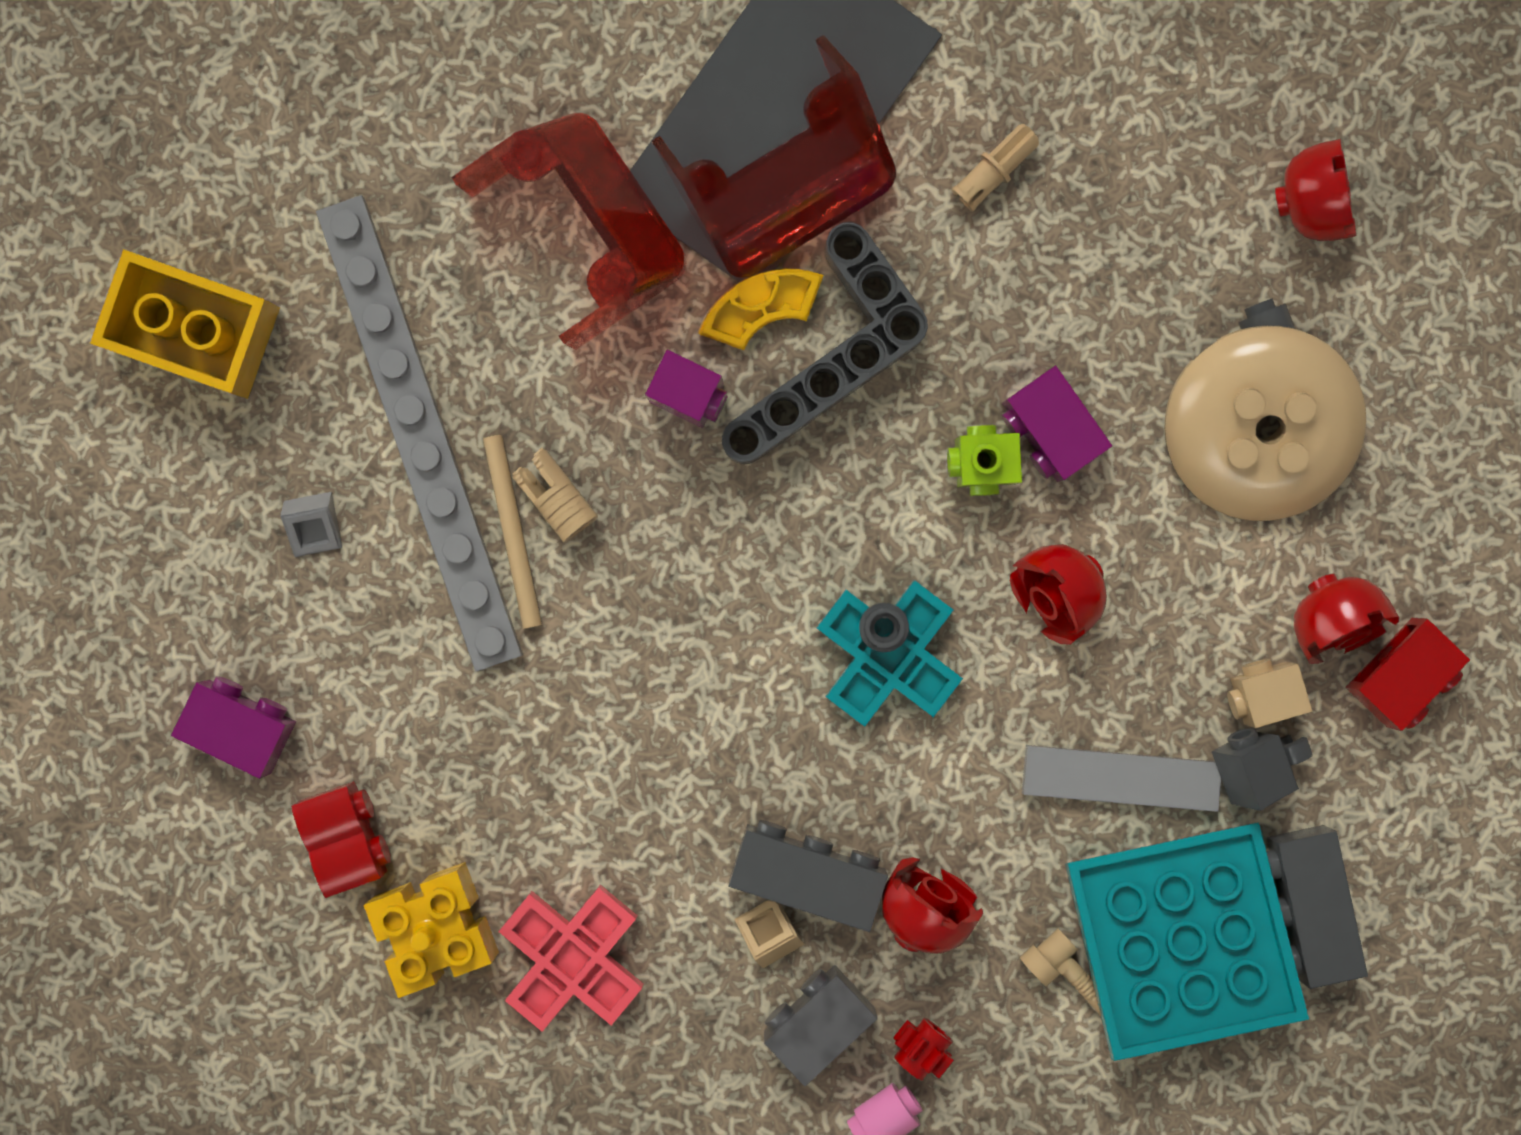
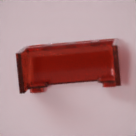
M824 35L815 39L830 78L816 86L805 99L803 112L809 128L727 178L720 165L709 159L695 161L683 168L661 136L652 140L680 196L727 271L735 277H749L768 267L889 191L896 179L894 161L857 71Z
M572 113L517 131L451 177L456 186L473 198L509 173L520 181L534 182L543 178L554 169L556 170L610 250L592 264L587 275L588 290L599 308L559 335L564 345L575 350L681 278L686 268V255L682 246L594 118L584 113Z

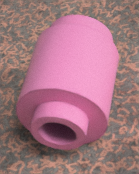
M891 1083L855 1108V1115L847 1120V1124L853 1135H907L920 1126L917 1115L923 1110L907 1086L899 1090L894 1083Z

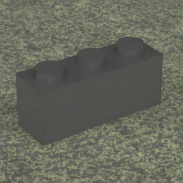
M759 820L757 827L747 824L729 878L728 887L867 932L871 931L888 878L886 869L878 866L880 862L878 857L857 850H852L850 857L832 852L833 843L811 835H806L804 842L786 837L787 829L769 821Z
M1325 825L1267 837L1269 850L1266 851L1273 879L1277 883L1280 897L1278 899L1299 981L1309 989L1368 977L1337 831Z

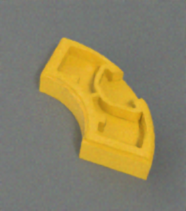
M783 268L750 276L735 284L714 303L703 319L698 334L744 351L752 336L771 322L781 319L807 321L824 275L808 270Z

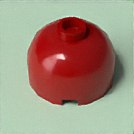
M1341 138L1322 142L1304 149L1292 158L1287 166L1284 179L1285 186L1275 188L1280 217L1290 215L1296 231L1306 238L1317 241H1335L1357 236L1355 218H1353L1351 210V193Z
M1064 544L1048 545L1031 551L1013 565V567H1017L1010 574L1009 579L1013 594L1026 614L1030 601L1047 625L1046 628L1040 631L1047 638L1059 644L1071 645L1086 634L1101 619L1106 607L1107 593L1102 567L1092 556L1085 555L1082 551Z
M1333 573L1325 575L1308 585L1311 594L1305 597L1294 614V631L1308 663L1318 664L1324 662L1319 653L1334 647L1335 650L1345 649L1344 654L1367 645L1387 633L1382 623L1389 621L1396 625L1399 622V616L1382 589L1371 581L1357 577H1347L1338 580Z
M919 858L902 859L889 877L882 894L883 917L894 934L896 942L908 951L930 954L949 952L961 946L970 936L983 915L982 908L976 910L973 906L978 898L974 891L963 880L941 869L942 881L916 867L921 860ZM919 882H921L920 885L918 886L917 890L915 891L913 888H914Z

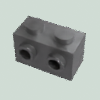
M836 965L826 973L822 969L816 971L802 985L800 990L804 994L791 1006L786 1002L781 1004L765 1021L768 1028L764 1030V1044L804 1086L809 1084L878 1019L875 1007Z

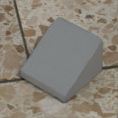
M332 492L284 501L280 517L294 557L342 548Z

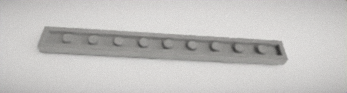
M360 195L317 210L318 220L475 672L523 656L366 200Z

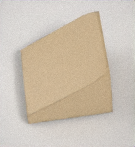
M767 900L734 919L754 960L762 968L805 945L780 903Z

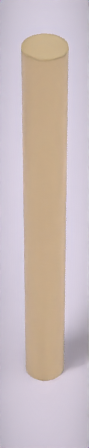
M502 435L483 438L522 627L525 629L542 625L503 437Z

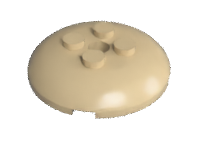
M1255 326L1224 335L1194 360H1191L1173 386L1167 403L1164 425L1165 441L1172 465L1185 486L1199 500L1225 515L1250 521H1270L1303 513L1315 507L1335 492L1350 474L1359 457L1366 432V406L1360 384L1348 363L1337 351L1327 343L1304 331L1283 326ZM1266 416H1277L1280 427L1277 428L1276 432L1265 439L1257 437V423Z

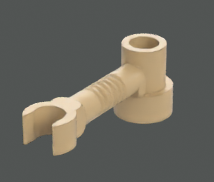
M1059 928L1038 947L1033 944L1019 957L1046 987L1060 974L1063 975L1101 1016L1093 980L1072 958L1078 949Z

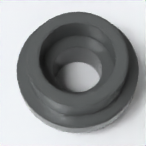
M878 603L872 605L863 613L859 623V632L864 643L871 649L878 652H890L896 650L905 642L909 632V623L906 615L899 607L890 603ZM888 618L892 622L893 630L888 636L881 637L876 634L874 625L878 619Z

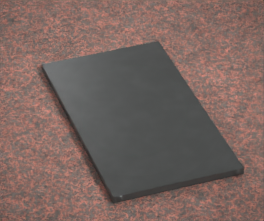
M751 0L614 194L618 196L619 201L628 203L737 282L761 272L777 269L939 41L942 34L894 0Z

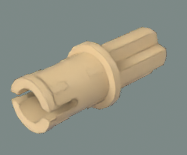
M1025 124L1018 125L990 154L983 152L980 156L982 161L954 186L951 191L954 195H959V200L973 212L1002 182L1007 184L1011 180L1009 174L1038 147L1039 138Z

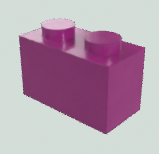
M668 349L645 393L646 398L651 404L701 428L704 427L707 419L716 423L728 398L726 395L727 391L722 389L724 386L722 375Z
M1056 365L1002 402V405L1007 410V412L1001 415L1004 423L1011 433H1020V438L1022 436L1026 437L1035 450L1030 455V459L1045 479L1053 476L1057 482L1064 481L1112 447L1108 438Z
M216 676L214 682L211 680L196 682L171 736L259 779L272 774L296 724V721L285 716L288 709L267 698L261 697L257 703L242 696L241 693L244 688L224 677Z

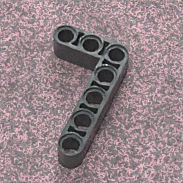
M843 222L835 226L829 232L826 240L825 257L829 266L870 323L731 421L724 429L722 446L726 455L732 461L739 464H750L757 461L914 350L924 339L928 329V320L925 313L862 226L853 222ZM845 237L854 239L859 244L861 253L852 260L840 258L834 250V244L837 240ZM870 277L881 278L887 283L889 294L881 300L870 299L864 294L862 283ZM902 316L910 318L917 327L916 336L910 340L898 339L891 330L892 320ZM866 344L875 350L877 363L874 367L861 369L853 364L850 352L855 346ZM826 372L836 379L838 390L834 395L822 398L812 391L810 381L818 373ZM786 400L792 402L798 410L797 420L789 426L777 425L771 419V407L779 401ZM747 428L757 435L759 443L752 453L741 455L731 448L730 439L735 431Z

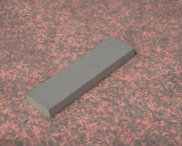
M1026 745L1022 783L1023 795L1218 812L1221 776L1215 761Z

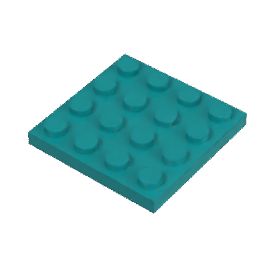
M1259 822L1065 863L1111 1060H1123L1309 1020Z

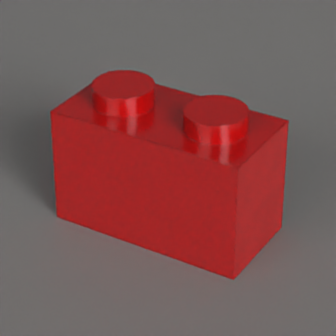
M1412 617L1345 688L1387 728L1403 731L1405 728L1411 729L1426 717L1429 712L1427 705L1439 692L1441 694L1446 693L1458 684L1463 677L1461 670L1470 659L1429 619Z

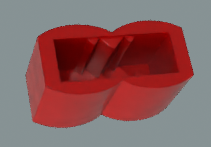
M354 781L300 800L291 806L298 832L308 851L315 878L325 898L381 879L387 873L385 864L391 862L389 848L382 835L375 837L369 822V818L374 817L371 799L365 789L358 791Z

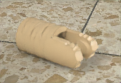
M540 448L534 454L532 461L551 488L546 491L528 468L519 467L513 473L512 478L562 542L566 543L598 518V515L548 451Z

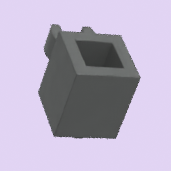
M1254 728L1242 729L1232 733L1227 738L1228 743L1212 751L1230 803L1259 811L1299 789L1291 765L1304 762L1313 755L1307 737H1301L1293 742L1289 734L1280 738L1279 735L1257 732Z

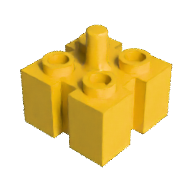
M466 862L429 875L419 884L422 891L415 893L410 882L375 895L363 905L376 941L380 942L389 938L394 952L384 962L398 998L436 985L445 973L443 968L450 966L455 978L492 964L498 955L499 950L486 916L474 920L470 908L479 897Z

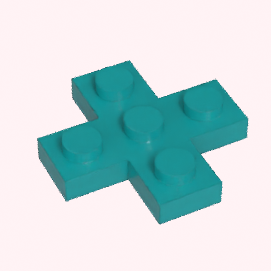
M915 580L911 582L895 603V606L904 612L909 623L908 636L905 642L896 650L878 652L864 643L860 636L859 623L863 613L869 606L846 589L816 627L854 657L825 697L864 727L894 688L934 718L963 680L961 676L925 650V647L954 609ZM880 618L876 621L874 630L878 636L885 637L892 632L893 624L888 618Z

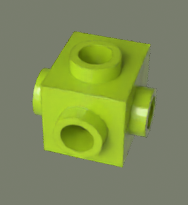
M996 425L967 427V435L957 437L955 439V447L947 449L949 477H957V488L970 487V496L999 495L1000 485L1022 483L1020 433L997 434ZM979 453H983L988 457L989 466L987 469L982 468L978 464L977 456Z

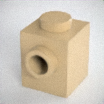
M1271 659L1258 660L1241 666L1243 674L1230 678L1234 690L1227 692L1229 706L1234 717L1237 720L1242 718L1244 725L1258 728L1312 712L1300 667L1297 663L1283 662L1272 666Z

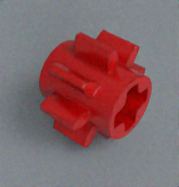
M924 1018L917 1027L907 1020L893 1037L895 1045L900 1048L894 1055L895 1060L907 1072L921 1081L930 1072L940 1079L954 1061L951 1058L952 1054L947 1051L953 1040L940 1027L927 1018Z

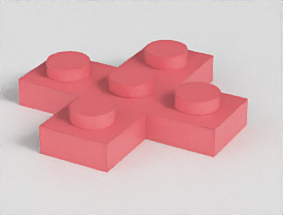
M599 885L570 921L531 891L498 931L535 962L506 997L505 1002L543 1032L569 999L575 995L612 1026L644 985V983L608 954L633 924L638 915L602 885Z

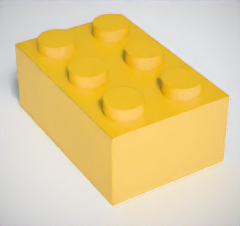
M123 249L90 344L248 399L280 307L263 298Z

